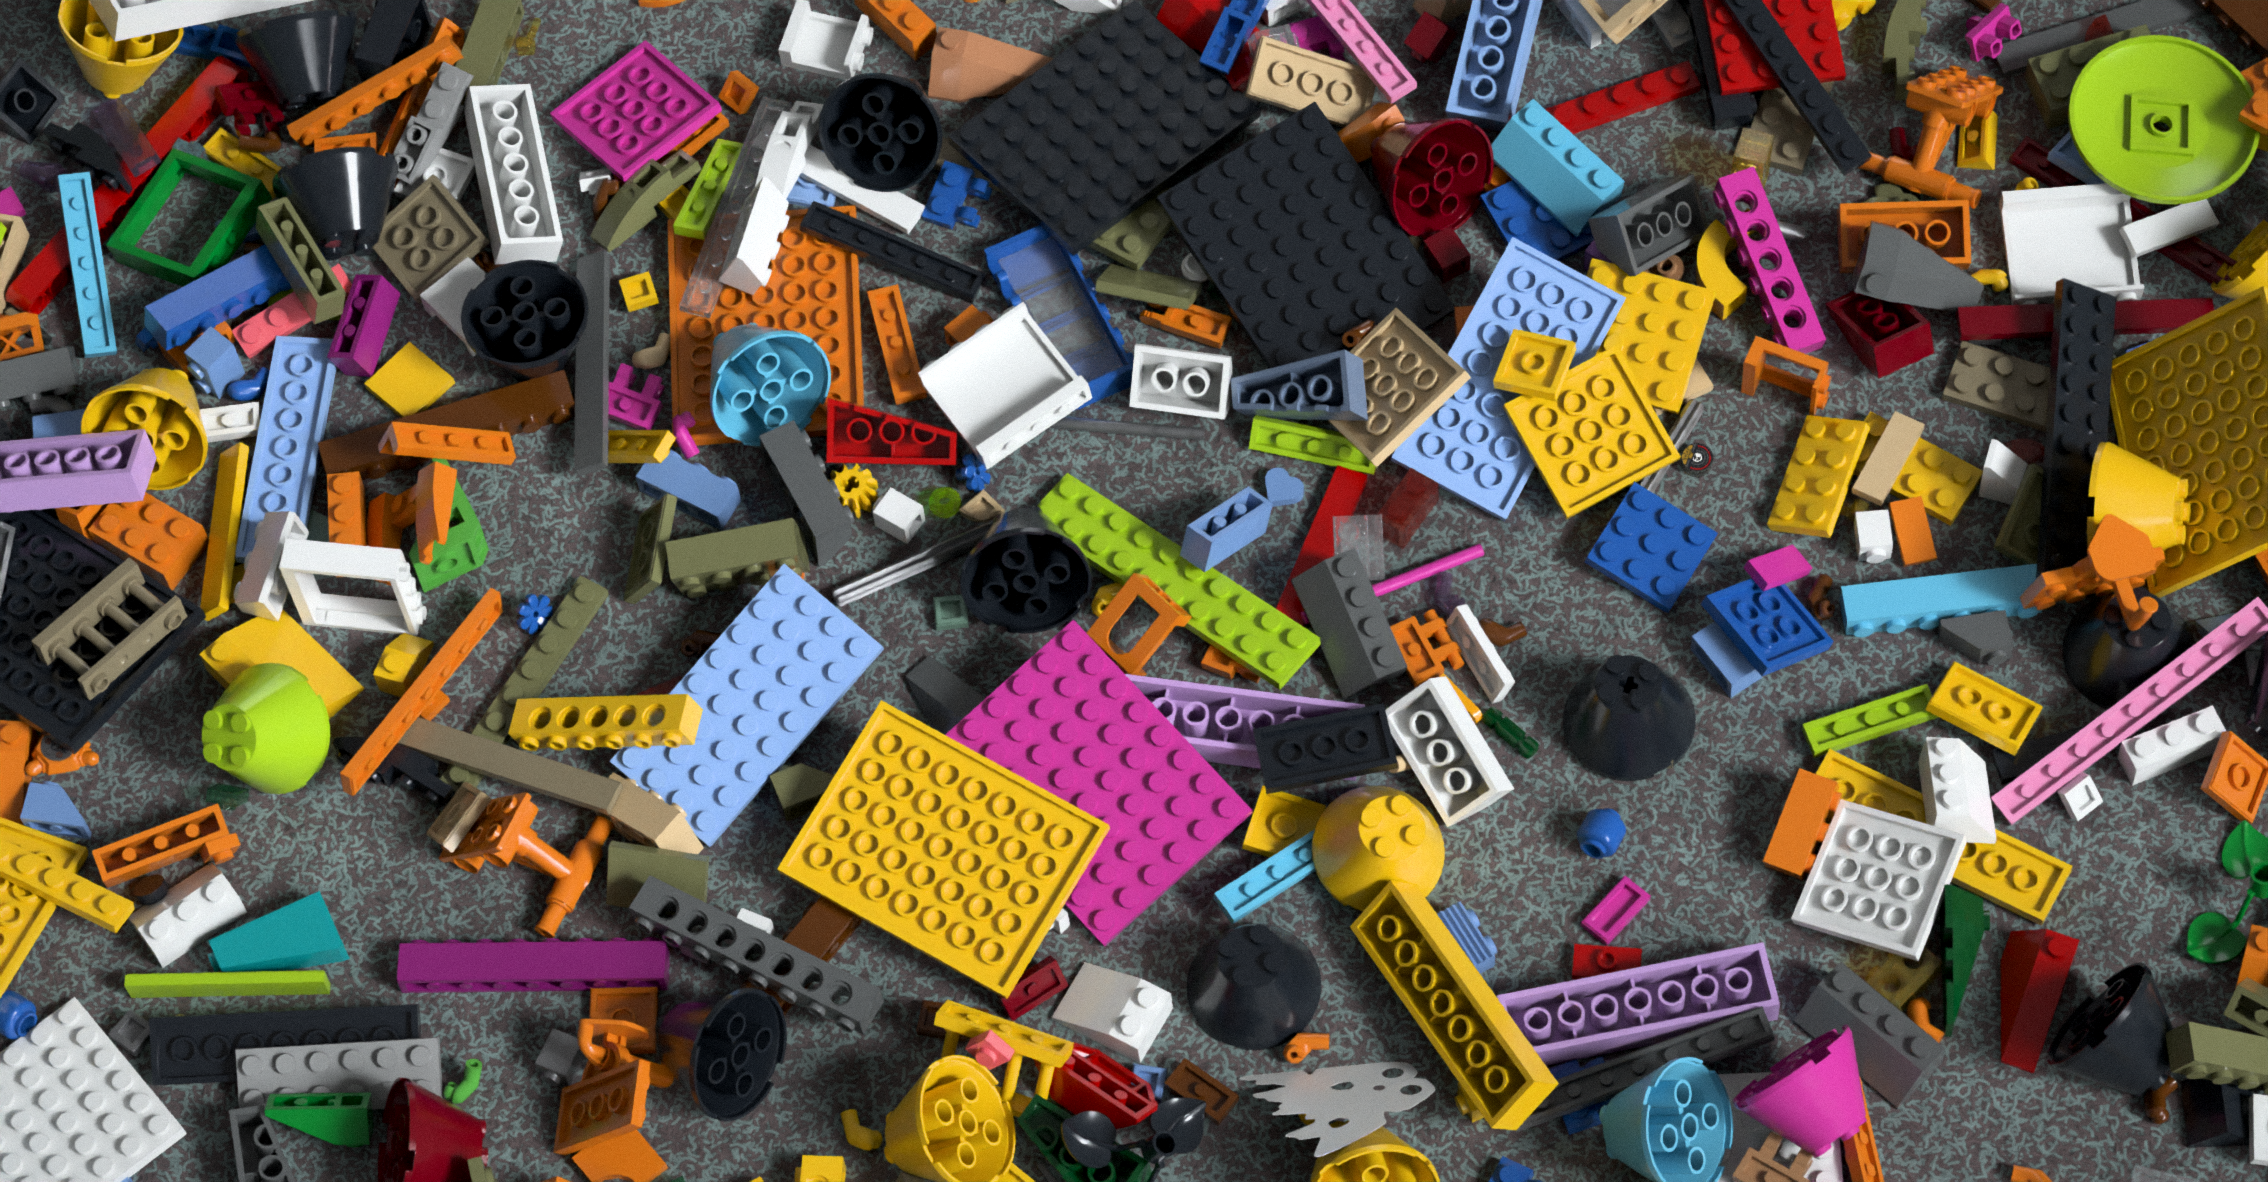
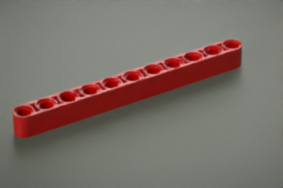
M224 56L216 57L121 162L131 181L133 190L130 194L118 189L112 191L103 183L93 193L101 245L124 220L128 210L133 207L145 186L151 181L171 150L174 148L186 152L222 112L214 95L216 86L247 82L249 76L247 70ZM65 226L59 230L9 286L5 296L6 301L20 311L39 315L72 279Z

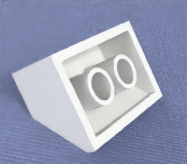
M763 176L746 198L718 279L722 283L754 295L760 286L765 287L772 272L768 268L770 259H775L781 245L780 242H777L779 232H784L789 221V216L785 214L789 202L769 178Z
M1136 343L1129 407L1225 419L1231 404L1232 358L1226 355Z
M266 512L263 522L260 521L257 524L254 534L256 542L253 551H249L245 558L244 569L246 571L243 580L237 583L234 590L235 604L242 612L279 621L289 592L279 568L285 539L307 540L309 534L308 529L295 512Z
M1926 737L1918 761L1926 824L1964 834L1968 843L1995 844L1997 839L1985 761L1959 738Z
M211 862L169 889L163 899L154 904L143 906L131 914L128 919L159 964L164 968L246 914L247 911L240 897L223 873Z

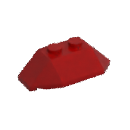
M1074 1043L1072 1054L1061 1068H1054L1049 1095L1053 1100L1075 1115L1085 1111L1100 1112L1111 1120L1117 1130L1136 1125L1157 1111L1158 1104L1155 1101L1150 1083L1098 1049ZM1033 1059L1038 1071L1040 1072L1041 1063L1038 1060Z

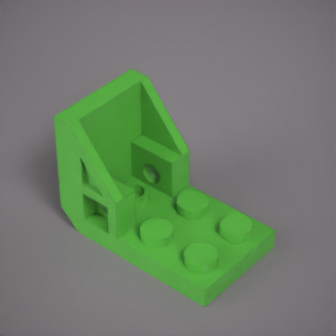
M430 458L432 463L436 461L450 467L447 459ZM457 478L450 521L455 522L458 520V522H456V526L448 528L445 545L439 544L434 540L433 560L428 565L421 563L419 560L417 539L408 554L424 593L482 566L489 551L480 522Z

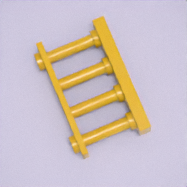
M947 1000L937 1011L934 1025L944 1028L946 1031L941 1058L955 1055L960 1034L973 1038L990 1029L1015 1050L1010 1061L1007 1063L1002 1088L996 1085L995 1087L1002 1101L1009 1102L1012 1114L1016 1117H1020L1032 1100L1028 1096L1015 1092L1023 1056L1038 1060L1041 1063L1035 1094L1047 1100L1054 1068H1061L1071 1056L1074 1042Z

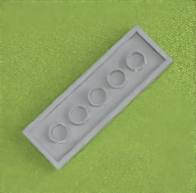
M439 1037L238 1048L235 1050L239 1108L263 1105L265 1109L269 1094L371 1092L372 1109H384L390 1088L399 1077L408 1078L443 1098Z

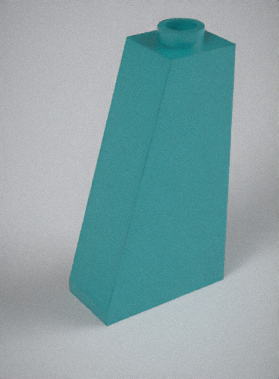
M320 891L208 940L213 952L207 955L215 972L220 970L222 972L287 971L350 959Z

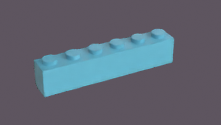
M2037 564L1841 586L1839 602L1845 635L1867 637L1873 634V632L1880 631L1894 634L1903 632L1906 628L1914 627L1929 630L1938 627L1942 619L2005 610L2007 617H2034L2038 613H2042V610H2037L2036 606L2024 609L2020 596L2036 580Z

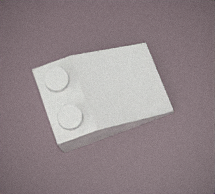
M1084 962L1051 1018L1140 1064L1173 1009L1171 993L1141 978Z

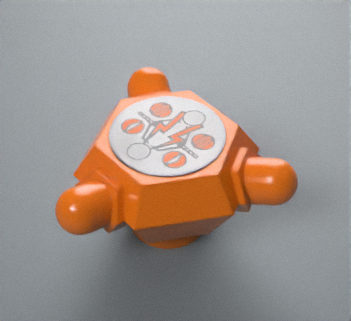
M41 734L31 754L34 758L26 765L25 772L33 777L40 773L54 775L79 770L80 766H95L99 762V755L92 751L89 741L74 755Z

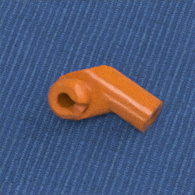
M1923 997L1912 1000L1907 1008L1908 1018L1939 1043L1945 1033L1930 1023L1928 1009L1931 1006L1929 1001Z
M1329 1033L1296 1034L1285 1046L1283 1051L1284 1058L1289 1063L1296 1064L1301 1062L1312 1050H1329Z
M2013 1165L2011 1182H2052L2042 1170Z

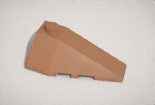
M939 27L932 51L928 98L958 103L967 102L971 98L978 97L998 98V95L1006 94L1054 58L970 31Z

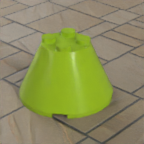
M263 663L245 669L233 679L213 708L207 711L203 717L204 723L201 735L205 760L209 763H214L245 784L264 793L285 794L307 785L306 782L322 768L330 744L329 717L321 695L315 694L311 686L306 682L308 678L304 674L290 666L280 663Z

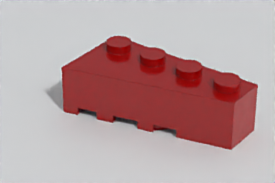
M828 397L826 463L957 465L958 432Z

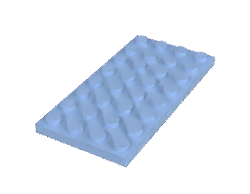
M1512 237L1448 353L1471 378L1395 450L1391 461L1505 522L1535 467L1532 458L1503 409L1504 404L1523 394L1496 389L1493 384V379L1513 329L1574 341L1576 351L1568 369L1570 370L1595 357L1626 297Z
M783 564L669 693L688 694L703 709L694 745H680L678 748L651 746L648 749L625 746L615 754L610 762L631 780L634 779L641 789L647 792L651 789L658 793L665 803L670 805L674 802L687 813L685 819L695 835L708 847H711L770 780L769 775L774 774L786 762L884 648L787 565Z

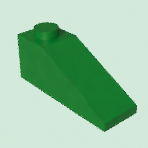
M371 1092L269 1094L264 1110L266 1117L334 1145H346L352 1148L370 1145L374 1130Z

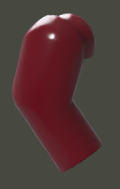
M1894 127L1890 129L1889 137L1892 155L1913 162L1917 145L1911 147L1906 144L1904 128Z

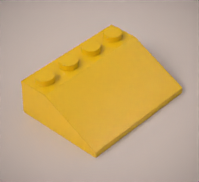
M283 609L279 621L257 616L223 633L199 654L206 670L225 689H227L237 675L249 667L263 663H280L290 666L304 674L308 678L306 682L311 686L315 694L321 695L329 719L364 690V687Z

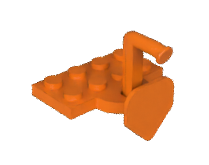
M2107 514L2096 527V532L2087 547L2088 556L2078 561L2071 567L2041 573L2020 596L2024 609L2036 606L2037 610H2043L2055 605L2058 601L2066 600L2067 603H2074L2084 599L2089 594L2096 593L2097 597H2101L2114 592L2128 629L2136 631L2158 610L2159 605L2152 597H2143L2137 603L2133 588L2144 585V580L2156 573V568L2166 558L2162 547H2152L2147 534L2118 517Z
M579 1020L577 1043L580 1051L588 1061L583 1071L582 1080L562 1088L554 1153L566 1156L642 1128L646 1117L645 1102L649 1085L667 1088L674 1081V1075L665 1064L661 1062L660 1065L631 1055L626 1048L647 1040L650 1035V1031L647 1028L624 1020Z

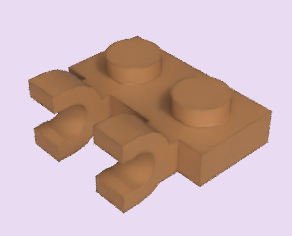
M1770 1131L1759 1152L1749 1147L1733 1173L1732 1180L1736 1182H1810V1180L1803 1176L1813 1163V1155L1801 1148L1789 1169L1773 1159L1783 1146L1781 1143L1783 1137Z

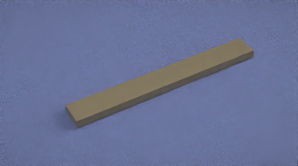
M420 717L415 720L397 743L427 757L606 815L610 814L623 789L619 781Z

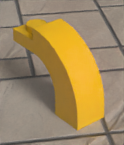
M1747 208L1744 212H1749L1751 210ZM1716 219L1706 229L1698 246L1696 282L1697 286L1715 290L1716 295L1711 310L1723 321L1746 302L1747 286L1727 267L1725 260L1738 244L1735 237L1731 238L1727 233L1726 227ZM1748 231V236H1751L1755 231Z

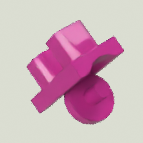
M2000 3L1983 18L1974 15L1967 20L1966 27L1968 32L1965 34V39L1971 48L1970 60L1979 62L1984 56L1995 59L2002 51V39L2006 37L2015 40L2021 35L2020 21L2010 15L2008 5Z

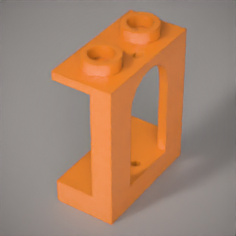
M1755 336L1744 360L1741 392L1753 396L1760 380L1811 398L1809 415L1815 416L1817 409L1823 410L1829 398L1830 392L1827 390L1832 378L1827 375L1829 362ZM1767 353L1812 369L1818 374L1816 380H1810L1766 364Z
M1133 573L1087 631V634L1107 656L1110 655L1117 662L1116 665L1124 674L1146 676L1147 673L1142 669L1173 628L1175 626L1185 627L1192 616L1147 575ZM1140 595L1160 615L1133 649L1125 653L1109 638V633L1135 598Z

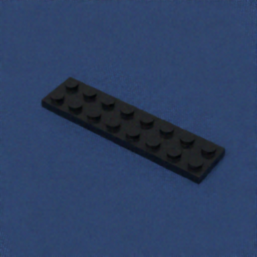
M419 1004L149 1018L152 1086L237 1081L235 1050L238 1048L421 1038Z

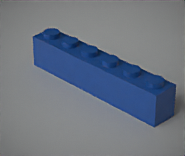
M263 245L145 306L144 326L159 344L168 351L176 346L184 345L189 339L205 332L210 326L214 328L223 321L235 318L252 306L260 305L267 301L268 298L281 291H287L292 287L267 246Z

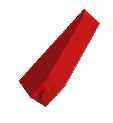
M1165 0L1156 19L1186 45L1200 51L1202 55L1224 7H1229L1231 1ZM1256 26L1240 55L1248 51L1254 58L1258 40L1261 36H1265Z
M2049 929L2011 931L2000 961L2001 1063L2034 1074L2080 940Z

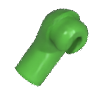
M477 1059L466 1061L463 1080L459 1085L455 1082L448 1083L443 1093L445 1099L452 1100L453 1104L463 1103L478 1088L482 1071L481 1061Z

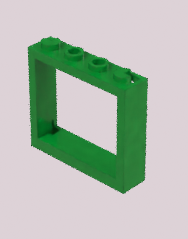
M173 148L167 158L161 163L160 168L151 181L145 186L133 207L128 210L126 217L111 235L106 246L118 263L183 287L201 278V276L203 277L228 264L256 223L258 207L269 203L272 196L260 179ZM185 173L241 192L190 267L135 247Z

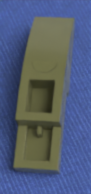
M1898 0L1890 16L1884 42L1882 73H1894L1895 100H1906L1909 91L1905 89L1906 84L1909 81L1915 80V70H1909V62H1914L1915 47H1919L1920 36H1926L1927 17H1921V9H1926V0Z
M681 149L661 164L654 159H650L625 182L611 199L591 233L592 240L609 253L619 247L625 240L658 216L654 209L656 204L666 199L668 195L702 170L698 161Z

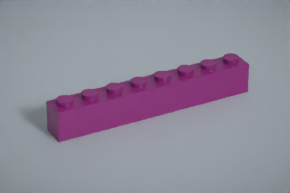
M619 937L611 938L609 941L579 938L575 942H562L555 938H547L542 940V942H528L524 939L495 942L490 939H479L476 943H462L455 939L444 940L442 943L412 940L409 943H399L397 983L402 993L590 991V988L657 987L658 990H668L670 951L666 941L655 937H647L642 939V941H628L625 938Z

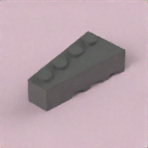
M258 1105L229 1110L239 1182H296L271 1122L265 1116L264 1106Z

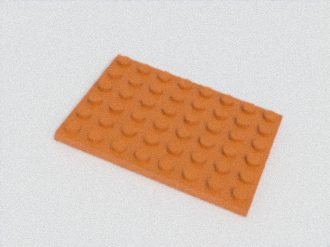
M855 205L830 207L857 219ZM808 209L786 210L785 214L789 216V221L784 232H779L777 242H780L781 245L775 259H770L768 268L772 272L769 281L765 287L760 286L754 295L718 281L740 214L716 216L704 240L674 234L673 224L675 220H668L672 420L677 414L681 415L685 411L691 413L696 423L688 431L697 446L741 442L727 437L714 421L710 409L713 341L718 334L726 333L728 330L739 325L756 323L759 326L799 332L813 339L826 354L831 369V384L824 404L820 403L810 416L812 421L803 428L809 437L827 436L828 397L865 406L859 258L854 253L800 231V224ZM674 441V447H679L676 441Z

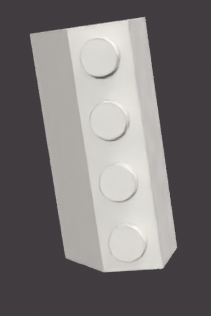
M1446 676L1428 679L1385 710L1393 738L1447 827L1483 810L1514 789Z

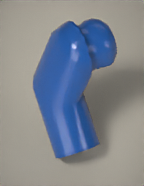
M260 367L253 379L232 382L227 388L229 397L237 401L260 398L267 387L270 370Z

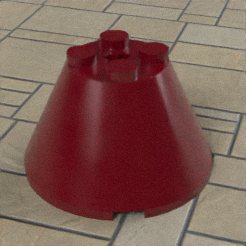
M1448 118L1417 122L1402 121L1387 129L1382 136L1376 137L1371 143L1370 150L1373 153L1372 168L1395 221L1410 235L1426 239L1432 232L1444 230L1450 226L1455 231L1478 209L1481 204L1478 199L1485 183L1490 184L1494 164L1491 143L1488 136L1479 126L1465 119Z
M399 1077L393 1082L382 1117V1123H388L386 1142H379L378 1182H472L467 1160L481 1156L485 1167L488 1162V1148L482 1147V1139H484L486 1134V1120L478 1119L408 1078Z

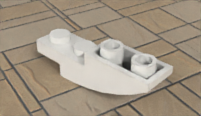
M796 101L790 112L782 111L765 149L755 187L764 176L772 181L785 199L788 197L806 165L804 154L819 129V118L824 104Z

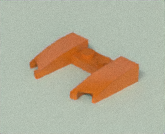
M434 461L418 471L417 484L397 496L384 492L371 500L367 517V546L400 549L403 529L416 522L419 560L423 564H430L433 560L434 540L442 545H445L447 541L457 469ZM375 580L391 586L390 581Z

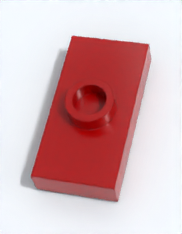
M1574 944L1572 980L1641 967L1642 948Z

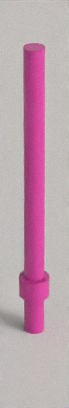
M1481 544L1466 548L1373 584V590L1376 596L1379 597L1484 556ZM1301 612L1304 624H1309L1305 612Z

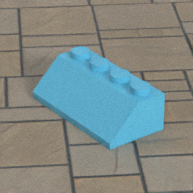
M1534 99L1509 120L1491 144L1494 163L1576 238L1590 226L1589 218L1608 209L1621 198L1625 181Z

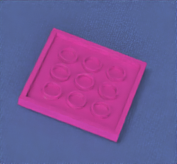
M645 40L550 112V115L558 126L625 183L650 159L659 160L720 113L722 108L716 99Z

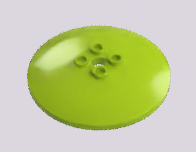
M2167 35L2139 36L2107 47L2092 58L2083 68L2073 86L2069 100L2068 124L2070 134L2079 155L2094 174L2114 189L2133 198L2151 203L2187 204L2221 193L2235 183L2247 170L2260 139V132L2238 121L2239 113L2254 95L2243 75L2233 64L2214 50L2180 37ZM2163 122L2169 126L2170 130L2160 132L2155 129L2153 124Z

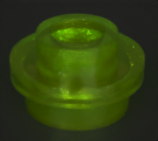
M950 487L938 488L929 497L931 512L941 518H949L955 515L961 507L959 493ZM943 498L950 499V501L947 504H941L939 502Z

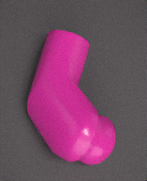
M688 411L683 412L681 415L677 414L672 420L673 432L676 437L675 441L684 457L689 459L700 452L688 431L696 422Z

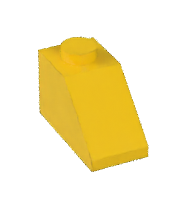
M403 633L385 647L373 673L379 691L402 697L422 673L434 642Z

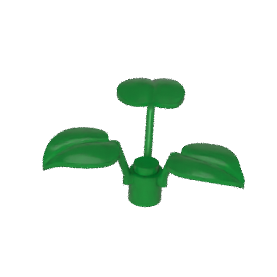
M2243 820L2226 840L2222 851V865L2232 878L2244 879L2250 876L2249 889L2232 923H2230L2225 915L2216 912L2201 914L2191 923L2188 930L2186 952L2189 956L2201 962L2219 964L2231 961L2239 956L2245 947L2246 937L2236 928L2241 923L2254 896L2259 899L2268 898V837L2258 832L2246 820Z

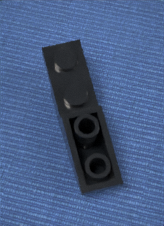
M50 122L42 131L50 141L48 144L50 149L59 156L67 155L82 167L80 169L81 173L90 172L91 182L99 181L112 191L118 189L127 194H130L133 190L130 178L121 162L106 141L91 128L77 122L71 130H67Z
M336 737L332 742L337 752L336 758L346 766L368 738ZM399 744L394 746L368 778L375 785L381 782L389 788L395 780L409 791L415 788L423 793L422 797L434 807L439 805L446 807L455 794L450 785L437 778L439 772L434 760Z

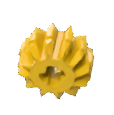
M857 463L849 470L843 464L841 467L842 472L840 473L832 470L830 476L839 490L840 497L838 499L841 505H848L851 512H854L858 519L861 516V509L871 513V503L876 502L878 499V493L876 492L878 483L875 478H872L871 471L869 469L861 471Z

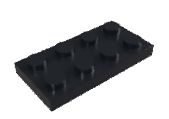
M1384 703L1253 729L1266 794L1398 768Z

